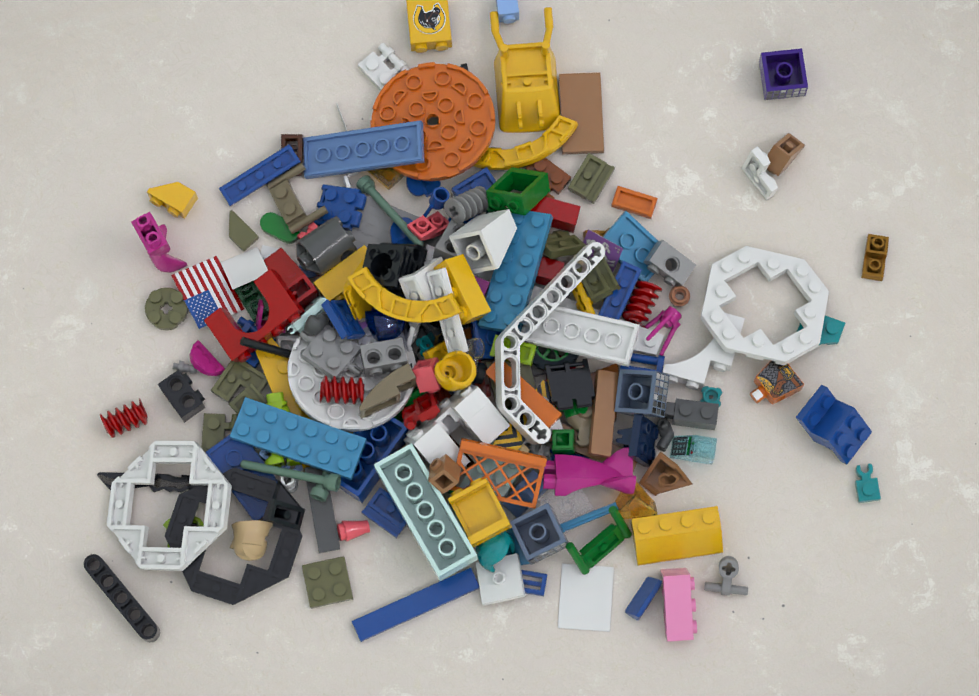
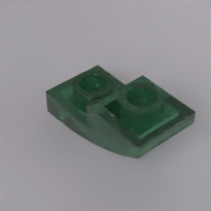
M254 281L234 289L254 323L256 322L259 300H262L264 305L262 319L269 316L268 303Z

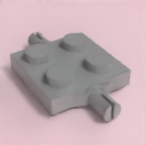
M328 324L315 336L308 334L305 329L300 333L299 337L309 343L308 347L301 353V358L331 379L333 376H336V379H338L341 374L348 370L357 377L362 374L363 369L354 364L355 358L360 353V346L346 337L341 339L338 332Z

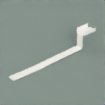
M336 103V106H337L338 111H339V114H340V116H341L343 125H344V127H345V130L347 131V128H346L345 122H344V120H343L342 114H341V112H340L339 106H338V104ZM360 172L343 176L346 188H351L348 177L358 175Z

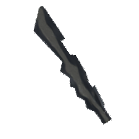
M99 472L97 476L111 490L112 482L124 473ZM155 474L154 485H135V488L149 486L154 493L163 489L170 493L172 491L182 493L198 485L189 484L190 475L174 477L167 474Z

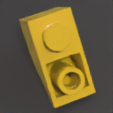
M179 182L149 188L147 191L150 198L149 201L157 207L162 205L168 209L167 212L172 216H181L184 219L198 199L195 191Z

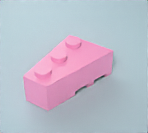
M687 568L660 569L663 581L662 596L664 598L667 641L694 640L693 634L697 633V622L692 618V612H696L695 598L691 599V590H695L694 577H690Z

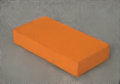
M618 186L611 207L651 219L658 198Z

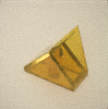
M637 481L633 494L620 492L615 500L618 511L623 519L658 515L655 501Z

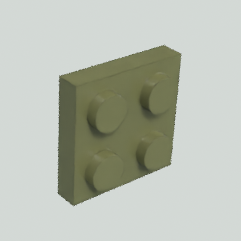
M344 556L302 565L311 609L353 600Z

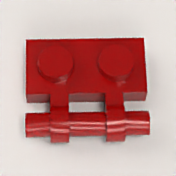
M427 392L414 399V404L405 407L401 415L404 426L409 430L415 429L419 420L423 422L434 419L440 412L435 394Z

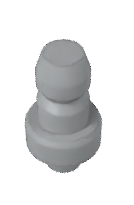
M179 360V364L173 363V369H179L181 374L183 372H190L192 374L197 372L193 365L184 364V361Z

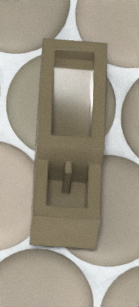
M409 363L393 371L371 390L359 407L361 419L400 402V393L416 386V376Z

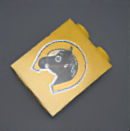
M406 0L411 51L423 53L430 49L444 51L451 48L452 39L448 0Z

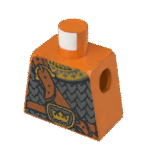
M770 361L755 377L754 383L758 388L753 390L750 396L757 404L764 398H767L771 404H775L801 391L804 383L789 364L779 365L775 364V361Z

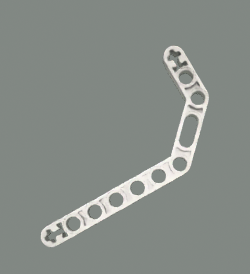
M598 242L584 246L495 340L497 410L533 445L548 442L551 432L543 421L521 400L520 345L603 259L605 248ZM593 249L595 251L593 253L594 256L587 259L586 257H588L592 253ZM576 263L582 266L581 273L577 272L575 268ZM562 277L568 281L567 288L561 284ZM548 292L554 297L553 303L547 300ZM534 307L539 310L538 318L532 313ZM519 322L525 326L524 333L518 330ZM505 337L511 341L510 348L504 346L503 341ZM505 359L511 362L512 385L510 388L504 384ZM506 399H509L512 402V408L510 410H508L505 407ZM521 414L527 417L525 425L520 422ZM536 431H540V432H541V433L539 434V436H540L539 439L536 438V436L538 435V433H537Z

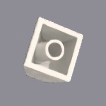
M507 209L477 215L450 235L449 238L457 256L464 254L472 273L495 270L500 267L517 227L510 210Z

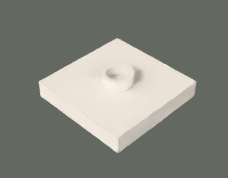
M519 554L506 555L501 561L493 565L494 572L486 570L479 562H476L481 601L484 606L526 597Z

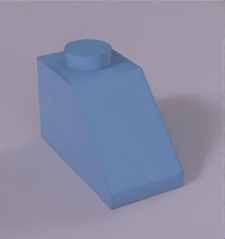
M532 470L526 476L529 483L535 480L538 474ZM543 478L539 490L538 499L548 490L543 489ZM524 479L515 487L516 491L527 485ZM534 483L533 485H531V486L533 487L534 491H535L536 483ZM530 487L520 492L519 496L523 501L532 503L534 494ZM503 502V505L516 518L522 516L530 508Z

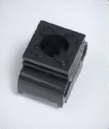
M368 244L362 268L367 267L372 276L388 291L405 298L398 279L402 276L413 274L423 267L428 250L419 244Z

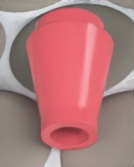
M368 520L342 521L340 524H337V531L340 541L345 540L347 542L365 533H370Z

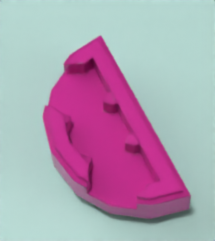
M199 340L193 344L189 355L190 362L194 368L208 376L221 375L225 368Z

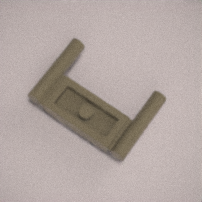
M303 163L298 164L267 183V187L292 234L329 213L327 208L322 206L307 216L288 180L306 170Z

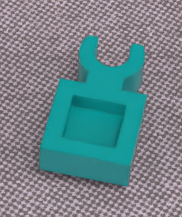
M872 464L867 465V473L861 471L860 465L856 467V474L861 478V480L855 481L858 503L879 501L881 499L878 479L871 478L873 472Z

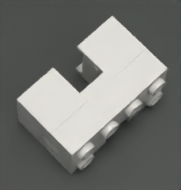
M471 384L463 390L454 391V395L443 399L438 404L440 412L434 419L425 420L418 427L415 426V429L409 430L406 433L407 437L403 440L407 445L413 444L429 471L432 461L436 458L440 459L445 454L453 461H457L459 447L450 438L449 434L459 425L462 426L472 440L488 444L493 442L510 426L478 386ZM463 453L461 462L465 467L470 460Z

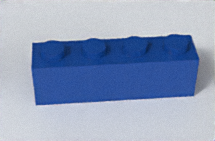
M393 417L376 428L353 432L355 435L366 438L367 442L352 480L341 477L340 488L363 503L380 479L374 464L400 450L405 445L403 439L407 437L406 433L409 429Z

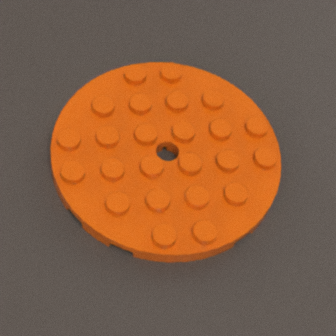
M435 62L418 64L417 67L407 71L405 69L390 79L375 100L372 119L370 120L371 128L420 120L423 122L425 162L391 167L406 177L421 181L449 179L464 173L474 166L490 146L496 123L494 105L483 83L464 68L449 63L447 65L435 64ZM432 117L439 119L436 125H428L427 122Z

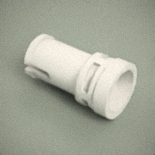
M281 476V483L289 493H293L298 489L299 482L297 479Z

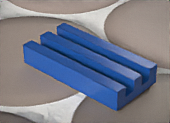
M521 570L522 576L542 579V582L523 579L524 585L541 587L540 590L524 588L525 593L544 597L547 574Z

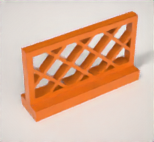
M461 438L456 461L463 469L460 472V476L466 473L472 482L473 479L468 471L479 465L485 474L481 477L482 480L488 479L493 487V491L497 493L496 496L499 501L536 508L544 468L547 462L546 456ZM463 453L472 455L476 463L465 468L461 462ZM476 456L484 457V458H482L481 460H478ZM486 459H493L498 467L486 473L481 463ZM509 463L515 464L519 472L508 478L502 467ZM518 465L525 466V468L521 470ZM529 468L539 469L538 477L529 483L523 472ZM500 469L506 480L495 486L489 476ZM521 474L527 485L516 491L510 481ZM508 482L514 493L508 497H503L497 489ZM534 483H536L535 491H534L533 487L531 486V485H533ZM455 485V486H454L453 488H451L450 490L455 491V490L460 489V488H462V487H458V486ZM530 487L534 494L532 503L523 501L519 496V493Z

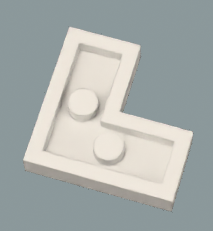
M757 146L751 150L741 169L765 199L768 200L775 194L778 186L774 178L766 173L771 163L767 154Z

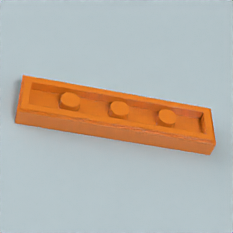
M494 361L486 370L485 375L496 384ZM504 362V384L510 388L512 385V369ZM520 376L521 400L550 429L562 416V413Z

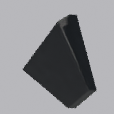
M278 480L269 508L267 522L300 530L305 509L299 505Z

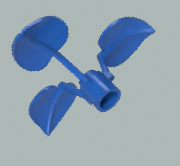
M409 177L406 178V185L410 193L414 196L425 194L426 197H430V205L423 214L425 217H427L432 209L440 210L444 208V204L449 199L450 194L447 189L440 187V181H421ZM401 217L407 224L412 222L409 218ZM470 218L469 220H466L463 223L467 224L473 218ZM393 222L390 229L391 243L414 244Z

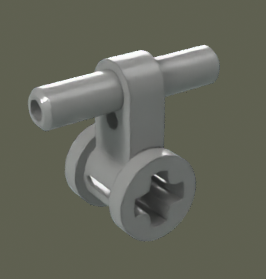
M732 556L723 557L719 562V572L723 576L722 584L705 582L704 590L721 592V595L728 596L730 594L748 595V587L731 585L732 578L739 571L738 561ZM727 563H731L732 567H734L731 568L730 572H727L726 568L723 567L727 566Z

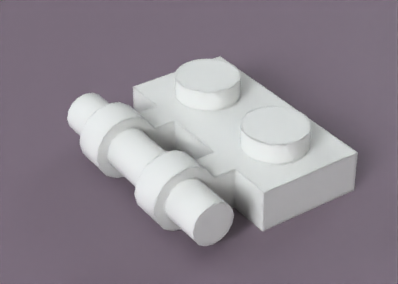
M385 43L378 47L382 52L381 56L378 57L372 52L358 64L359 69L380 91L395 75L405 69L406 71L409 70L404 60H400L395 55V51ZM388 60L395 66L392 70L385 64Z

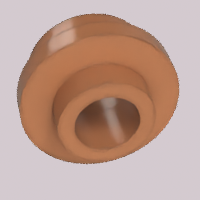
M675 286L669 293V300L674 306H685L690 300V292L684 286ZM682 294L683 299L678 300L676 295Z

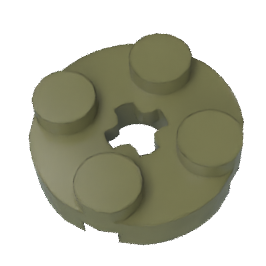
M160 288L150 293L145 304V314L150 323L160 330H173L186 319L188 307L181 292L173 288ZM165 304L172 307V310H168V314H164V311L161 310V307H164Z

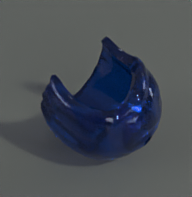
M376 309L365 311L367 327L376 341L395 339L403 332L405 321L387 316Z

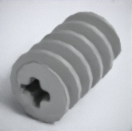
M476 186L469 191L448 199L444 204L446 214L454 222L463 223L476 215L486 212L488 208L486 190L482 186Z

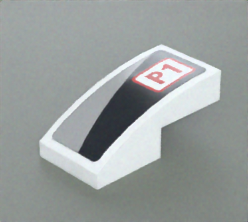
M406 321L404 329L406 345L411 346L418 336L421 323Z

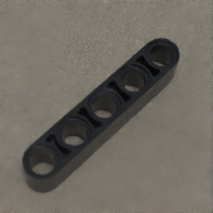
M91 554L87 556L84 560V568L143 640L149 643L156 641L160 636V629L99 555ZM100 561V566L97 570H90L92 562ZM107 577H113V584L105 587L103 584L104 580ZM120 594H127V599L124 603H117V597ZM140 610V617L132 620L130 618L132 611ZM153 626L154 633L151 636H145V628Z

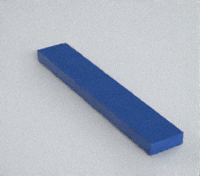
M469 568L353 620L352 624L360 642L480 589L472 569Z

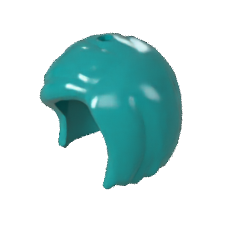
M507 531L476 547L479 563L491 572L495 571L493 565L501 561L508 551L511 554H515L514 540Z

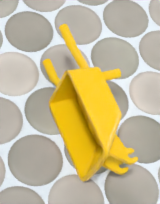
M551 7L544 8L546 28L543 42L504 44L499 32L498 12H490L491 32L499 48L494 59L499 128L503 132L525 133L545 131L560 115L556 59L550 48L553 31Z

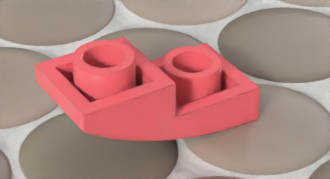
M437 211L427 218L422 215L409 223L407 228L420 241L443 234L449 221Z

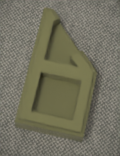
M233 210L230 211L229 238L245 252L259 239V236Z

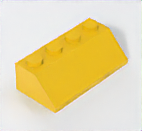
M718 506L631 519L630 524L637 566L723 553Z

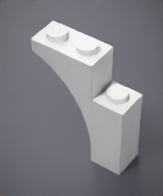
M725 313L741 334L745 318ZM713 338L709 345L696 356L679 363L665 364L663 373L670 375L669 383L677 384L679 382L686 384L687 388L693 390L702 389L709 365L720 372L730 371L735 352L734 354L724 352L716 339Z

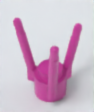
M671 306L665 311L662 310L657 317L645 325L649 329L660 320V323L646 337L647 341L663 326L668 329L672 327L659 353L662 356L675 331L681 325L678 322L682 318L681 314Z

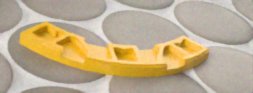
M558 115L554 123L538 139L515 146L513 149L501 150V148L488 147L485 154L474 167L482 169L487 167L488 170H509L511 167L520 168L531 165L559 149L574 133L578 123Z
M367 267L347 277L359 296L376 310L395 319L417 323L434 322L462 313L453 293L428 301L410 300L397 296L384 288L372 276Z

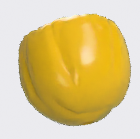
M453 351L446 354L442 360L436 363L434 368V374L438 383L447 391L463 390L469 387L477 374L472 356L462 351Z

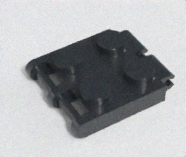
M587 359L573 363L565 361L563 364L551 366L544 364L552 405H557L558 411L573 409V402L576 403L577 408L592 406L595 392ZM583 366L582 368L570 369V367ZM564 368V370L551 372V370Z

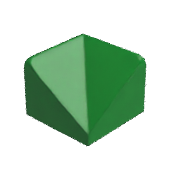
M574 429L552 430V452L554 455H575L576 436Z

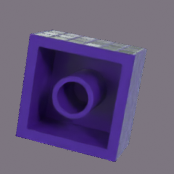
M802 48L761 53L759 67L764 100L806 95L808 83Z

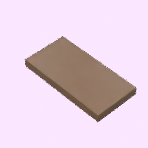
M600 73L559 74L561 116L578 123L574 133L562 145V155L604 153Z

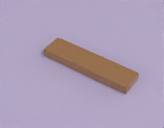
M600 369L596 371L595 399L593 400L588 455L611 457L619 373Z

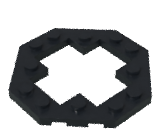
M235 467L223 473L224 477L232 485L231 490L268 502L262 521L267 522L269 508L277 486L276 481ZM198 485L179 494L165 533V538L170 548L182 547L184 526H192L199 503L206 504L208 485ZM273 523V527L282 530L269 569L265 570L247 564L240 584L199 571L206 550L182 572L192 592L235 605L289 578L303 537L300 530Z

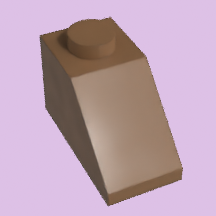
M790 133L785 135L774 144L767 156L771 163L767 170L779 176L797 157L805 144Z

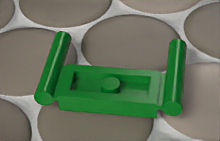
M616 506L609 508V513L616 523L615 526L611 523L579 552L572 542L567 543L565 546L583 575L588 574L590 568L595 566L622 543L625 538L632 536V532Z

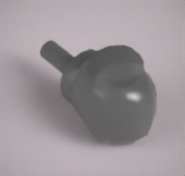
M324 312L316 316L310 315L304 325L305 331L311 335H318L329 323V317Z

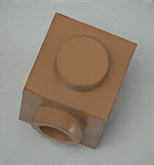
M447 454L440 459L436 458L429 466L428 481L444 494L459 483L461 467Z

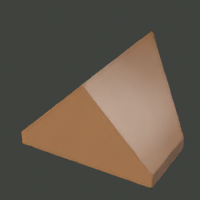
M660 452L639 484L656 496L660 493L692 485V482L674 461Z

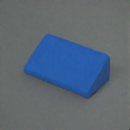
M647 577L626 608L625 613L635 620H639L662 586V581Z

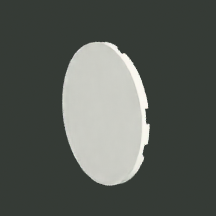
M375 314L373 317L381 320L364 328L365 335L361 339H350L360 346L402 338L407 364L409 363L411 369L416 365L413 349L411 346L406 345L404 334L393 323L379 317V315ZM329 319L328 325L335 329V327ZM298 337L292 347L287 368L291 393L296 403L306 415L314 421L347 432L376 428L395 417L407 404L414 390V387L401 392L400 402L361 419L359 416L360 399H358L356 405L353 404L351 398L347 404H344L343 398L340 399L339 404H336L334 397H332L330 403H327L325 397L320 403V386L324 376L327 375L301 358V353L309 345L307 341ZM359 353L354 360V364L363 369ZM398 355L390 356L393 360L400 358ZM370 359L368 362L375 364L378 360ZM348 370L340 375L337 382H340L343 376L346 383H348L350 377H353L354 382L357 383L359 377ZM363 370L359 377L362 378L364 384V399L391 372L373 378L370 376L365 377Z

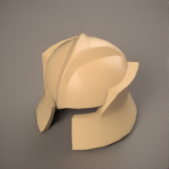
M247 520L231 524L234 538L230 548L234 549L236 555L243 560L253 561L260 559L266 552L267 541H265V537H268L273 523L261 520Z

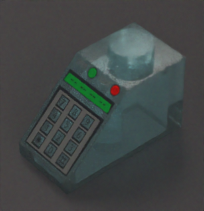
M699 435L674 436L670 458L712 465L717 438Z

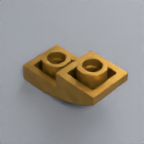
M868 234L861 278L877 281L883 280L889 237Z

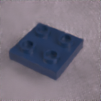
M634 414L632 428L618 430L617 434L622 435V438H617L616 442L623 444L624 448L629 447V457L644 467H650L652 460L655 459L656 451L654 446L659 431L657 425L643 414Z

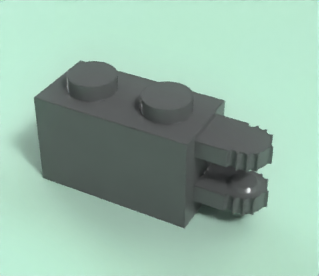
M676 398L675 403H666L664 418L673 419L672 425L715 431L719 404Z

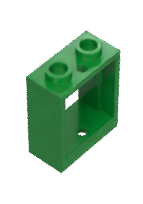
M511 167L486 190L488 207L497 211L509 209L513 214L526 215L550 192L548 173ZM512 190H518V191H523V192L519 194V193H513V192H511V191H512Z

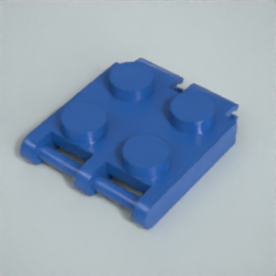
M323 184L321 188L323 190L320 202L317 203V207L319 209L325 206L329 213L317 219L314 223L320 226L330 218L337 216L341 220L344 230L352 231L353 227L359 228L362 213L357 210H364L367 196L362 194L359 189Z

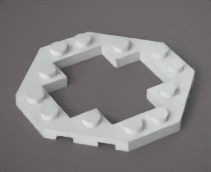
M745 246L712 264L700 319L724 352L732 354L734 352L746 354V357L762 361L767 359L775 361V364L786 365L819 346L829 291L805 259ZM756 266L769 282L787 273L809 302L794 312L795 317L804 328L774 345L761 329L743 338L721 309L736 299V295L726 282Z
M154 441L149 446L150 449L142 457L139 456L127 467L128 470L121 477L118 476L112 482L107 526L115 533L119 542L131 554L140 569L183 571L227 529L232 485L197 442ZM156 464H191L189 484L208 485L204 527L184 526L181 548L147 547L149 527L145 525H130L135 485H154Z

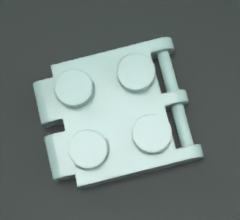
M318 296L304 308L305 312L300 315L301 318L285 327L287 333L294 334L296 331L301 333L310 315L316 316L321 312H325L321 304L327 299Z

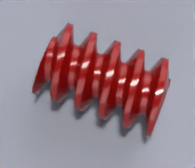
M638 281L635 285L637 289H633V296L629 298L630 304L626 305V311L622 313V317L628 322L639 324L641 327L646 328L641 322L649 321L645 314H652L648 306L655 307L656 304L651 299H658L659 296L655 294V291L662 292V288L647 281Z
M324 376L320 386V403L324 397L327 403H330L332 397H334L336 404H339L341 398H343L344 404H347L350 398L354 405H356L358 399H360L362 404L364 401L362 378L359 377L357 383H355L353 377H350L348 383H346L343 376L340 382H337L336 376L332 377L331 382L328 381L327 376Z
M140 398L138 406L131 401V408L129 409L124 404L123 412L116 407L115 415L107 411V418H104L100 414L104 428L112 438L115 437V431L122 435L123 427L127 431H131V424L139 428V421L147 425L148 416Z

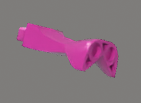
M151 212L131 221L150 259L158 270L171 273L188 266L185 261L167 254L171 250L166 240L167 228L165 224L158 226Z
M629 447L618 450L603 463L581 456L555 454L554 461L547 460L543 473V489H554L555 496H567L582 488L602 485L625 494H633L636 476H633V459L628 456Z

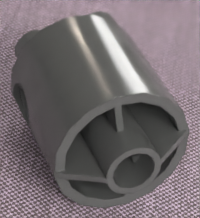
M337 216L330 218L296 241L297 260L304 270H309L318 276H322L357 250L353 243L355 241L353 234L349 230L345 231L343 229V224Z

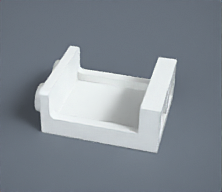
M442 257L427 260L424 262V266L413 274L405 275L398 279L406 299L418 301L433 300L426 272L433 271V268L443 261Z

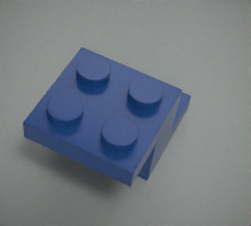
M823 385L817 389L796 416V419L814 442L831 449L838 459L846 465L872 433L854 407L837 400L828 387Z

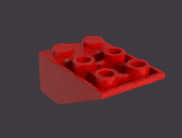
M282 247L264 259L267 269H273L278 272L302 308L319 296L312 282Z

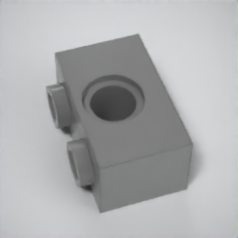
M664 240L657 241L643 261L648 265L647 269L656 275L660 274L664 277V282L672 287L682 286L696 266L695 263ZM667 260L672 263L670 271L665 266Z

